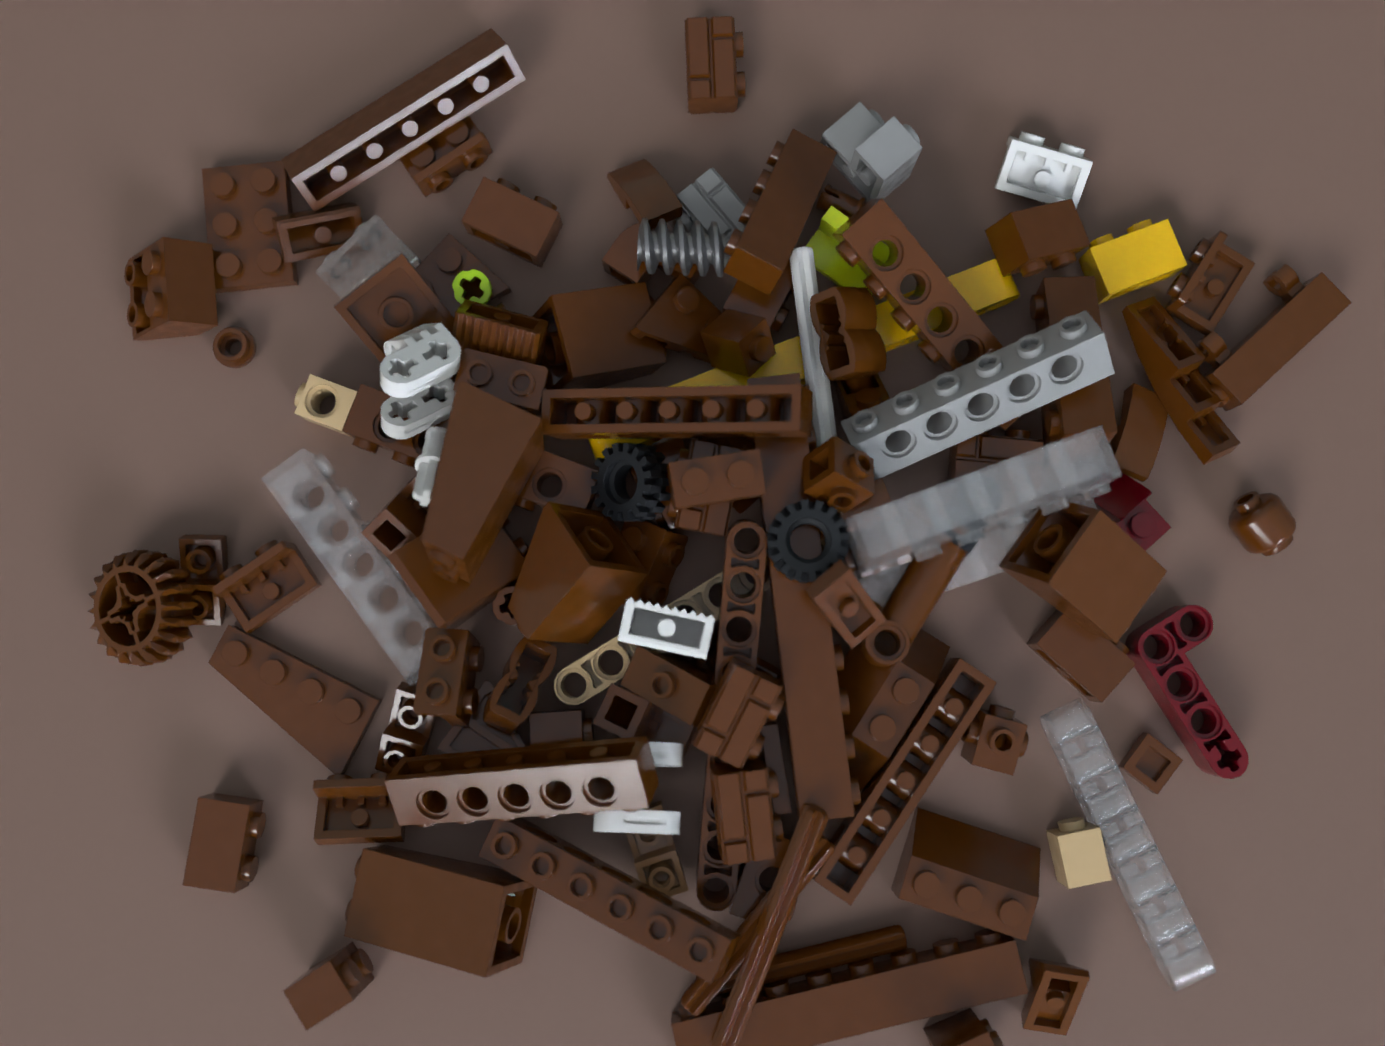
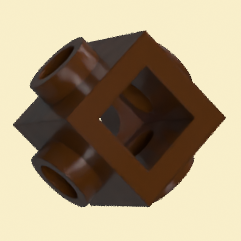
M833 436L804 456V493L818 501L824 502L829 507L832 506L838 512L844 514L875 494L874 459L865 452Z
M990 703L989 710L980 708L961 737L964 744L960 756L972 765L1013 776L1018 758L1025 754L1028 746L1029 736L1026 732L1028 725L1014 718L1015 710Z

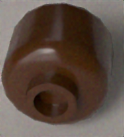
M1251 491L1242 495L1234 502L1233 506L1235 509L1229 516L1228 525L1248 552L1270 556L1281 552L1292 543V535L1296 530V521L1278 495L1274 493L1258 494L1256 491Z

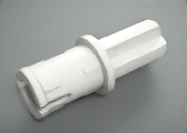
M436 426L427 429L422 454L415 460L417 476L412 495L414 499L420 501L419 504L421 506L427 507L430 504L447 431L443 427Z

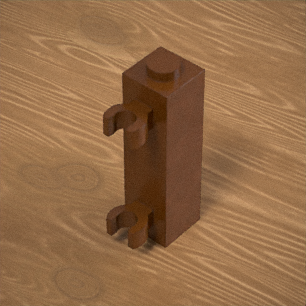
M1284 264L1278 271L1275 270L1263 281L1269 291L1281 297L1284 301L1233 349L1229 350L1224 340L1215 331L1202 337L1195 344L1206 357L1205 362L1212 366L1203 376L1211 385L1210 390L1221 400H1224L1218 406L1219 408L1228 411L1242 405L1352 303L1323 272L1302 284L1296 272L1289 265Z

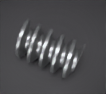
M642 218L638 231L637 271L642 261H644L648 273L654 274L659 262H662L666 275H671L676 263H679L682 274L688 276L693 263H695L700 276H706L710 264H713L717 277H722L725 232L720 234L717 222L711 221L707 233H703L699 220H694L689 233L685 231L682 220H677L673 231L669 232L665 219H660L655 231H651L648 219Z

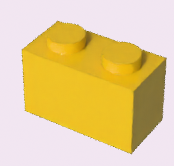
M1146 219L1127 228L1128 234L1114 239L1112 234H1106L1090 242L1089 249L1078 261L1084 276H1094L1098 304L1170 278L1187 266L1168 219L1152 224L1151 219Z

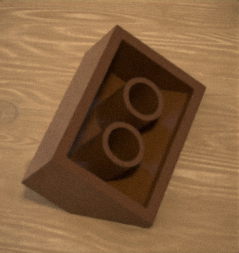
M916 807L891 890L898 899L1026 941L1039 899L1041 848Z

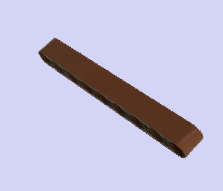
M739 519L733 522L728 528L727 536L725 537L713 683L717 686L723 676V667L730 662L731 658H735L756 669L767 536L763 528L750 519ZM742 528L754 529L758 534L757 545L749 551H741L734 546L735 534ZM746 572L754 577L753 588L746 594H737L730 588V581L737 573ZM738 616L748 619L750 621V629L746 635L733 637L727 633L726 626L730 619ZM706 753L696 868L697 898L703 907L711 911H722L728 908L735 899L739 864H724L719 850L713 849L708 845V841L717 835L714 805L711 801L713 796L709 766L720 763L716 761L714 756ZM712 878H720L727 883L724 889L716 892L709 891L704 886Z

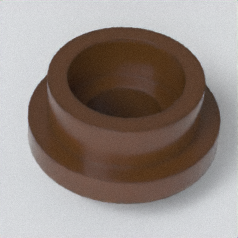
M238 326L227 327L216 335L213 342V353L216 359L226 367L241 368L249 364L254 358L256 342L251 333L244 328ZM241 342V351L236 355H232L230 352L232 344Z

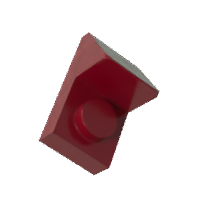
M1109 467L1078 494L1089 507L1102 510L1145 551L1171 528L1146 500L1152 494L1147 487Z

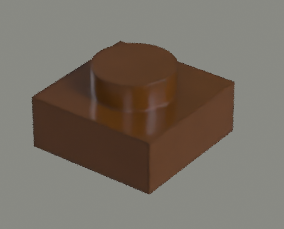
M1143 732L1118 767L1150 792L1158 795L1183 759L1149 733Z

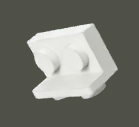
M1021 131L1019 138L1009 136L1006 143L1008 147L994 186L995 189L1048 204L1072 199L1077 209L1093 161L1083 157L1085 149L1062 142L1059 150L1043 145L1044 137Z

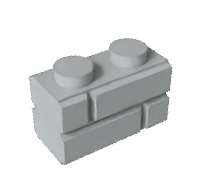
M714 168L707 170L693 184L691 183L677 195L683 209L682 216L675 220H682L687 233L690 232L694 220L700 221L703 233H707L711 221H716L720 234L725 232L726 247L735 228L743 231L745 225L738 222L746 205ZM724 253V268L730 258V255Z

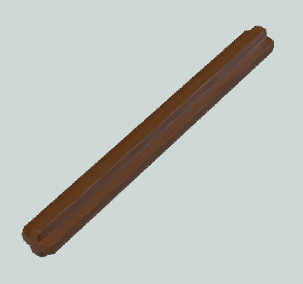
M806 805L803 808L713 1036V1046H739L827 824L828 815L825 810L819 807Z

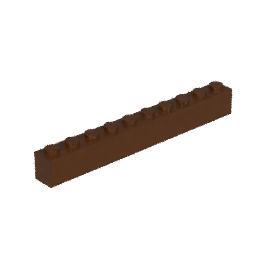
M800 373L749 378L746 385L801 384ZM808 384L803 385V386H805L807 389L810 390ZM812 427V437L752 438L753 448L760 450L766 494L759 497L763 530L766 536L775 516L787 505L807 499L809 502L816 501L815 498L804 493V456L817 448L814 427ZM805 524L797 527L792 532L790 545L797 556L803 559H813L822 553L821 540L825 538L819 528ZM766 552L782 689L785 696L784 706L798 818H800L806 805H814L825 810L828 819L855 816L853 804H861L858 778L850 777L848 760L855 759V748L852 732L844 733L842 715L849 714L850 710L847 689L839 688L837 671L844 670L841 644H833L831 629L833 626L808 597L809 594L805 589L813 582L801 583L797 580L788 579L773 566L774 563L769 558L768 552Z

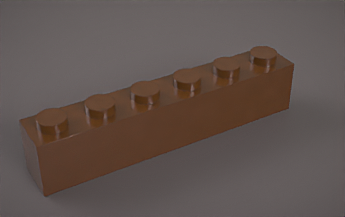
M490 28L287 155L281 161L294 185L312 210L316 212L526 79L507 43Z

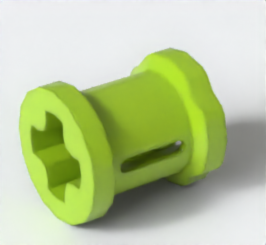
M472 269L462 271L455 277L452 287L454 297L460 304L466 300L464 298L466 291L461 287L463 282L467 280L472 283L476 278L482 281L479 288L484 293L480 299L472 296L469 300L482 304L489 302L492 295V286L483 272Z

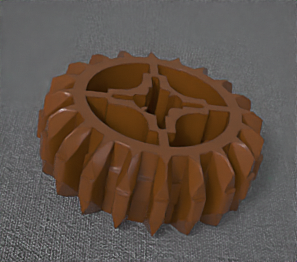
M133 550V552L114 556L113 562L102 565L103 574L94 578L98 588L96 591L89 593V596L94 600V607L88 610V612L94 614L95 622L90 629L99 631L97 644L107 646V656L118 657L119 663L149 666L172 659L174 654L184 650L183 642L193 638L189 626L198 622L192 616V609L198 606L199 603L192 601L191 593L196 587L186 583L189 571L179 569V560L172 559L171 557L168 558L167 553H161L160 551Z

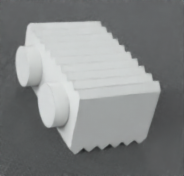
M631 597L625 604L618 641L707 659L715 619L712 615L705 617L703 612L697 616L694 610L688 614L685 609L679 612L676 607L670 610L668 605L662 608L659 603L653 606L650 601L644 604L641 599L636 602Z

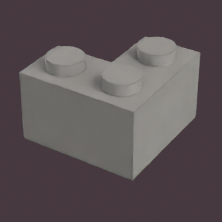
M861 102L856 104L823 132L820 141L821 144L837 152L832 164L862 197L867 198V202L870 199L886 198L907 180L923 148L920 145L917 133L908 124L902 125L895 116L885 123L875 110L870 109L868 111Z

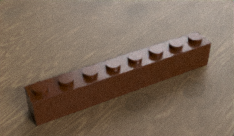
M983 929L974 934V939L958 942L956 938L942 939L932 944L933 949L916 953L915 949L907 948L891 953V959L874 963L873 959H866L850 963L847 970L831 973L830 969L806 974V980L790 984L787 979L763 985L764 990H761L739 1046H815L1027 994L1029 992L1016 941L1009 935L991 929ZM730 993L721 995L720 1001L709 1003L698 1016L691 1014L682 1004L679 1005V1011L672 1012L671 1018L676 1046H713L712 1039Z

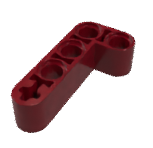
M1199 605L1171 607L1136 628L1127 636L1125 646L1129 649L1127 656L1136 663L1135 669L1199 769L1209 775L1225 779L1240 777L1246 771L1249 764L1246 748L1185 654L1204 642L1211 635L1213 630L1212 616L1205 608ZM1185 613L1190 616L1193 622L1192 631L1188 635H1185L1180 628V619ZM1149 635L1157 642V652L1152 658L1148 657L1143 649L1144 641ZM1173 672L1179 676L1181 681L1179 691L1175 694H1172L1167 687V680ZM1199 709L1203 714L1204 723L1198 731H1195L1191 725V717ZM1218 749L1224 750L1225 754L1221 756ZM1221 759L1223 764L1218 765L1217 761Z

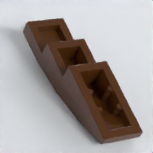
M1155 296L1126 306L1122 314L1137 355L1154 391L1178 431L1203 465L1231 453L1240 444V441L1214 411L1224 400H1221L1210 390L1211 385L1197 369L1205 361L1206 357Z

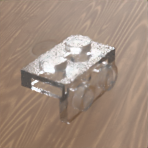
M374 215L368 222L358 226L353 236L338 250L331 252L325 258L323 264L316 270V273L342 299L401 252L414 269L418 267L421 260L389 229L378 215Z

